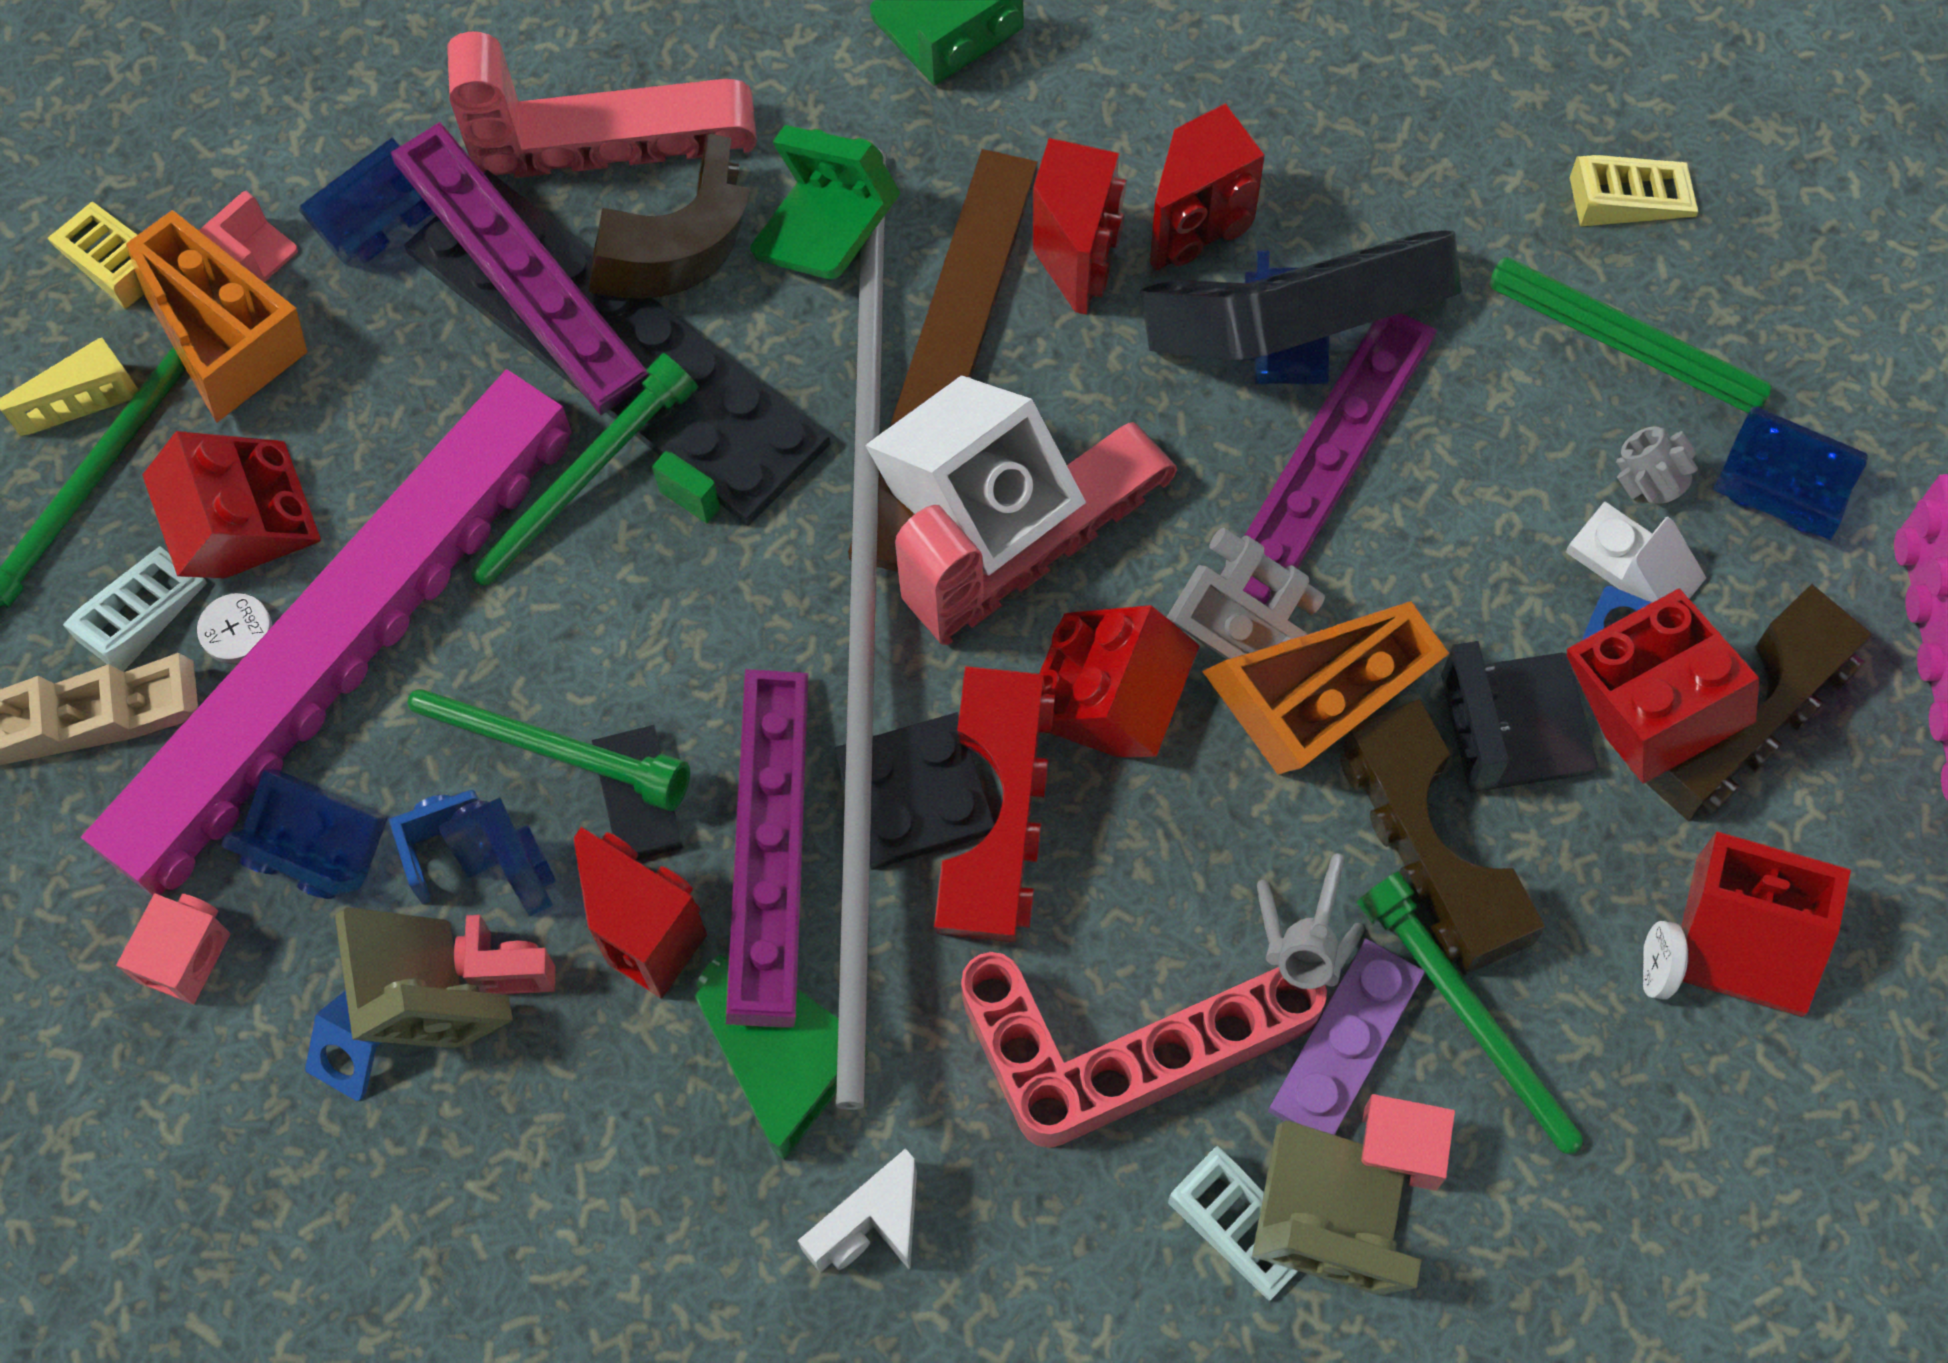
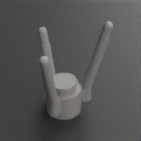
M1334 854L1331 857L1314 918H1305L1288 928L1284 938L1270 884L1266 880H1260L1257 883L1258 899L1269 943L1266 960L1271 965H1279L1283 978L1299 988L1314 989L1325 984L1336 986L1339 982L1342 966L1359 943L1365 931L1363 924L1355 923L1338 945V940L1329 927L1344 865V857L1341 854Z

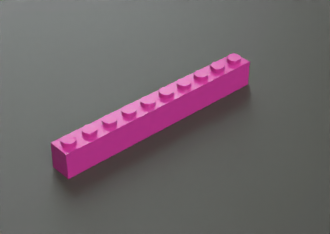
M506 369L85 831L81 838L103 859L152 896L154 893L161 896L166 889L173 890L182 885L191 875L195 867L194 857L211 838L214 840L220 839L234 827L239 817L238 808L255 789L263 790L275 781L283 767L282 758L298 740L302 742L307 741L320 730L326 718L325 710L341 692L344 694L350 693L361 684L367 674V663L383 645L387 647L392 646L401 639L409 626V615L424 599L432 600L445 589L450 579V569L465 552L473 554L485 544L491 531L490 524L505 507L513 509L524 500L530 489V479L545 463L552 465L563 456L569 445V435L572 433L563 406Z

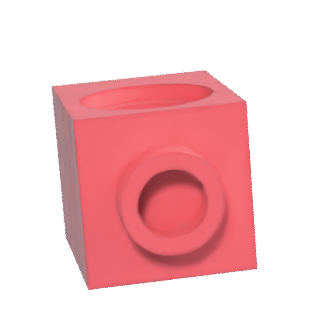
M154 893L116 966L136 983L194 1005L231 933L215 918L219 911L209 903L187 894H182L179 901L176 902Z

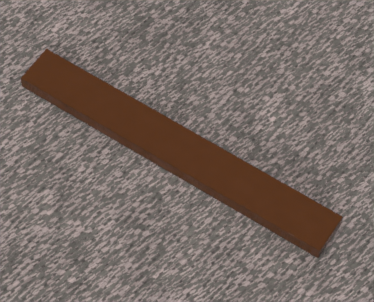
M981 149L890 427L958 377L972 378L1038 172V161ZM880 471L878 482L877 567L898 572L896 536L902 526L915 514L892 494ZM851 542V545H850V548H849V551H848L849 560H851V561H852V542Z

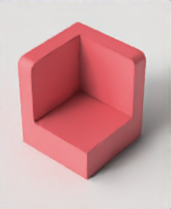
M243 191L199 229L202 234L263 282L267 281L298 252L297 246L267 222L256 198L247 191Z
M1372 1094L1363 1113L1362 1122L1367 1123L1361 1157L1362 1163L1370 1167L1410 1174L1409 1186L1437 1191L1446 1179L1455 1110Z

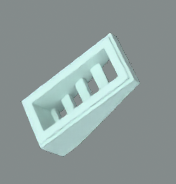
M159 546L82 605L63 626L77 642L106 664L124 671L207 582L204 578L178 577L169 552ZM161 569L179 582V584L169 591L152 577ZM144 587L159 598V600L149 606L135 594ZM125 605H128L140 615L130 622L118 612ZM109 622L119 629L111 637L102 631Z
M1216 1146L1173 1190L1168 1204L1268 1301H1271L1298 1271L1274 1264L1265 1274L1256 1264L1260 1259L1252 1257L1254 1244L1246 1252L1237 1244V1241L1259 1219L1264 1192L1224 1151ZM1220 1178L1228 1187L1205 1210L1197 1199ZM1240 1197L1249 1207L1225 1231L1218 1224L1217 1220Z

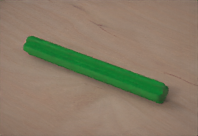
M1503 257L1491 275L1489 286L1493 290L1751 415H1757L1761 411L1771 393L1772 386L1769 382L1512 258Z

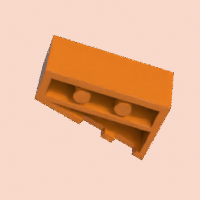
M171 210L126 243L141 290L216 424L308 352L297 308L175 211Z
M1412 601L1255 652L1224 660L1202 672L1277 775L1304 767L1441 661L1449 652Z

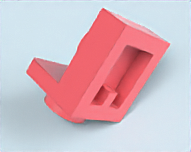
M466 915L465 936H457L454 945V964L457 976H463L468 984L478 986L479 991L484 993L555 992L556 966L546 948H538L537 944L528 941H508L499 944L498 950H490L491 931L482 916Z

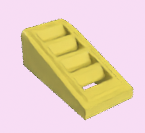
M1602 155L1578 156L1576 158L1570 175V182L1580 227L1696 217L1698 214L1687 163ZM1663 179H1674L1678 199L1667 198ZM1642 181H1651L1654 197L1645 196ZM1629 182L1632 195L1623 194L1621 183ZM1608 184L1610 194L1602 193L1600 185Z
M94 202L89 203L48 237L49 242L125 310L144 295L131 259L116 272H111L130 256L126 243L136 237L137 234ZM93 220L98 223L97 226L75 244L70 241L72 237ZM107 232L110 234L89 253L84 252ZM118 244L122 245L103 262H98Z
M101 337L1 397L0 410L19 435L24 436L130 401L137 393L138 388Z

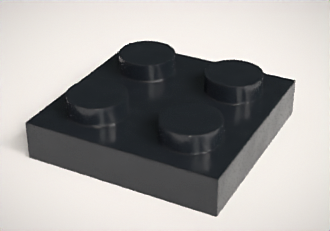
M958 712L873 736L870 826L871 870L986 837L994 827L970 748L961 744L957 731ZM846 744L835 747L844 782L846 774Z

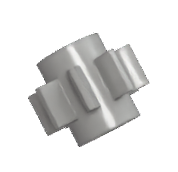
M1647 427L1634 433L1623 444L1621 448L1622 457L1616 461L1622 470L1617 478L1631 499L1643 493L1649 503H1667L1681 496L1692 483L1691 473L1696 472L1698 469L1692 460L1697 453L1682 431L1670 437L1664 428Z

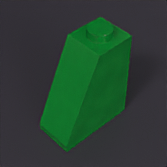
M718 955L700 975L697 982V988L700 990L695 995V998L773 1152L785 1160L836 1096L839 1019L797 988L794 1028L725 1024L729 955L726 958ZM865 1042V1057H866V1056L868 1055V1051H867V1046H866V1042Z

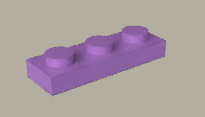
M1365 939L1273 1100L1268 1112L1283 1121L1289 1120L1335 1135L1424 975V970Z

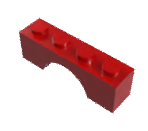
M965 666L957 729L961 744L980 754L995 770L1003 788V801L994 827L982 842L964 854L942 860L934 924L937 934L1016 943L1017 927L1030 928L1034 888L1022 887L1025 861L1037 863L1041 835V823L1029 822L1032 797H1045L1048 759L1037 758L1039 733H1052L1055 695L1044 694L1043 674Z

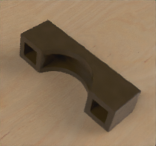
M1811 584L1770 623L1755 646L1764 664L1768 679L1766 700L1757 707L1756 722L1646 782V784L1687 821L1702 807L1713 815L1740 787L1732 778L1745 765L1754 772H1757L1782 746V743L1774 736L1786 724L1791 725L1798 731L1824 704L1816 695L1828 683H1831L1840 690L1859 671L1866 661L1857 654L1871 637L1872 633L1815 585Z
M1418 699L1363 722L1350 730L1343 748L1345 753L1340 756L1345 777L1354 790L1357 791L1364 788L1375 808L1370 811L1373 829L1385 847L1394 844L1405 865L1400 868V873L1415 892L1411 899L1416 904L1425 902L1436 923L1431 926L1432 938L1450 961L1456 960L1463 975H1466L1534 945L1546 926L1514 868H1488L1465 861L1442 843L1431 825L1427 810L1428 789L1442 775L1450 752L1421 700Z

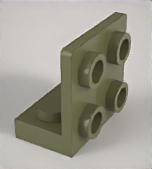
M346 907L336 913L335 920L353 1040L456 1048L468 1045L513 1021L509 995L480 992L479 987L472 984L460 985L459 976L456 974L451 926L447 920Z
M1289 1120L1279 1123L1276 1127L1252 1257L1374 1295L1417 1288L1421 1259L1396 1252L1397 1243L1393 1240L1404 1173L1364 1165L1361 1160L1363 1144Z

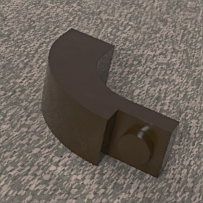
M708 133L698 173L696 198L683 209L665 215L646 216L602 208L594 246L588 292L622 298L645 299L662 297L685 291L700 284L722 266L736 242L750 188L736 186L739 164L729 162L731 138Z

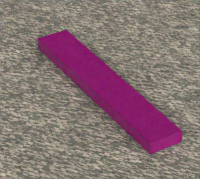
M441 122L391 152L395 165L600 416L643 388L642 383L649 376L646 373V369Z
M1403 313L1373 321L1244 535H1248L1263 545L1266 556L1284 568L1293 565L1299 569L1434 341L1437 333L1436 329ZM1251 576L1243 591L1265 605L1270 598L1271 589Z
M745 669L725 1024L794 1028L809 673Z

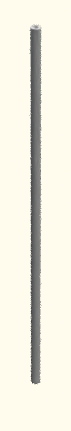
M879 149L884 158L883 163L886 166V153ZM885 216L860 249L836 1107L844 1110H857L864 1107L879 469L865 445L880 435Z

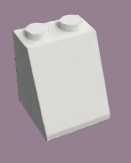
M964 376L958 377L865 445L892 494L914 514L925 507L934 504L940 505L981 551L983 556V573L988 576L1086 503L1033 400Z

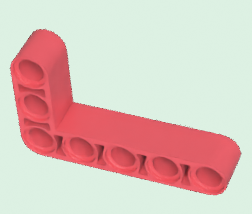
M465 32L453 37L447 44L450 103L468 155L482 173L488 169L494 175L514 173L515 178L551 174L550 169L572 167V172L608 168V163L629 161V165L665 162L666 156L686 154L687 159L701 158L708 133L731 138L730 149L743 148L744 153L752 151L756 146L757 135L752 91L743 81L718 79L518 101L502 46L496 38L482 32Z
M1131 422L1123 425L1067 465L1086 503L989 576L983 573V556L981 551L940 505L934 504L925 507L902 526L895 541L901 598L941 645L951 644L953 640L950 636L962 627L969 624L972 628L1002 606L999 601L1017 588L1021 593L1051 571L1047 566L1065 553L1070 557L1099 536L1095 531L1113 518L1117 523L1146 501L1142 496L1159 484L1165 488L1172 481L1177 471L1176 465L1137 423Z
M988 952L980 954L969 961L963 971L961 981L965 1011L1020 1130L1027 1140L1037 1146L1047 1148L1063 1145L1304 1036L1318 1022L1327 997L1326 985L1314 989L1296 987L1283 978L1279 967L1064 1063L1023 975L1012 959L1001 953ZM997 979L1004 982L1011 991L1003 1000L989 1003L979 999L974 990L984 980ZM1287 989L1297 990L1308 999L1310 1009L1299 1014L1289 1013L1279 1005L1276 994ZM1227 1016L1237 1017L1246 1023L1251 1035L1240 1041L1227 1040L1216 1030L1215 1022ZM1025 1038L1033 1042L1039 1052L1031 1061L1020 1064L1006 1059L1001 1050L1011 1039ZM1167 1043L1177 1044L1188 1053L1190 1062L1182 1068H1166L1159 1064L1153 1052L1160 1045ZM1107 1070L1116 1071L1125 1077L1129 1088L1120 1096H1103L1092 1085L1094 1076ZM1053 1098L1065 1106L1068 1114L1058 1124L1049 1126L1035 1121L1029 1112L1030 1108L1040 1099Z

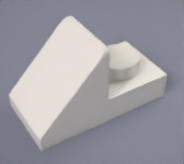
M1605 501L1572 540L1566 550L1567 554L1618 589L1649 602H1654L1678 588L1690 599L1706 579L1698 562L1671 518L1667 516L1652 534Z
M906 1148L798 1240L803 1253L820 1273L831 1263L838 1270H841L858 1258L870 1244L865 1234L873 1227L907 1268L910 1269L917 1169L915 1159Z

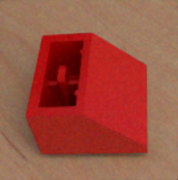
M1226 103L1174 129L1155 198L1150 264L1155 271L1172 262L1175 266H1183L1191 262L1201 253L1203 246L1222 236L1225 240H1233L1244 234L1252 225L1253 220H1255L1265 155Z
M1049 138L1033 187V251L1076 313L1087 315L1092 296L1103 298L1111 265L1110 262H1106L1110 247L1117 249L1124 226L1125 213L1120 212L1125 198L1127 180L1118 178L1119 153Z
M176 431L142 474L178 577L225 579L321 541L285 441Z
M1680 588L1567 648L1569 662L1605 738L1643 784L1756 722L1759 677Z
M1152 605L1064 613L1061 622L1053 632L1052 644L1039 674L1044 675V694L1055 695L1051 734L1118 758L1157 757L1200 645Z
M581 827L573 839L588 928L610 967L662 999L707 936L699 915L701 908L690 895L693 888L681 876L666 867L660 866L655 873L635 861L638 853L614 834L605 832L600 839Z
M1716 831L1697 856L1681 926L1688 945V963L1682 982L1804 1017L1808 1012L1840 930L1851 869Z

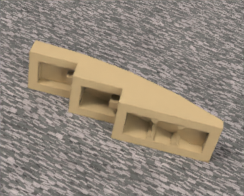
M176 653L126 672L108 664L55 684L40 676H36L0 689V765L129 740L186 722L198 708L194 661L180 653Z

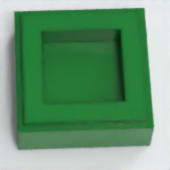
M665 451L654 463L652 468L659 492L707 524L720 509L714 480L672 452L668 453Z

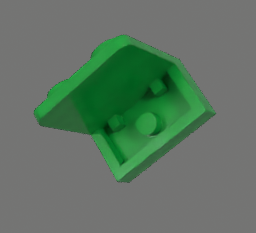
M874 0L870 5V16L875 24L929 82L935 86L1024 28V0Z
M784 125L772 143L797 183L752 242L750 251L756 260L826 279H835L849 266L901 192L883 163L882 153L871 142L862 138L854 140L831 135L819 129L807 130Z

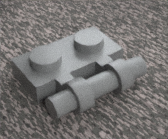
M1223 527L1215 533L1209 545L1211 550L1226 559V567L1219 575L1206 566L1198 565L1167 615V618L1182 631L1228 660L1307 635L1305 631L1288 621L1296 606L1309 615H1313L1322 606L1325 595L1308 584L1309 577L1293 565L1284 568L1264 554L1263 545L1248 535L1239 538ZM1251 576L1271 589L1270 598L1265 605L1243 591Z

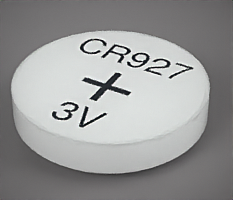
M240 593L228 594L214 600L205 608L198 621L197 635L200 644L212 658L222 663L238 664L272 627V620L264 605L256 598Z
M1658 921L1650 929L1645 940L1643 989L1649 997L1664 1000L1670 998L1679 989L1684 979L1688 963V945L1686 936L1677 923Z

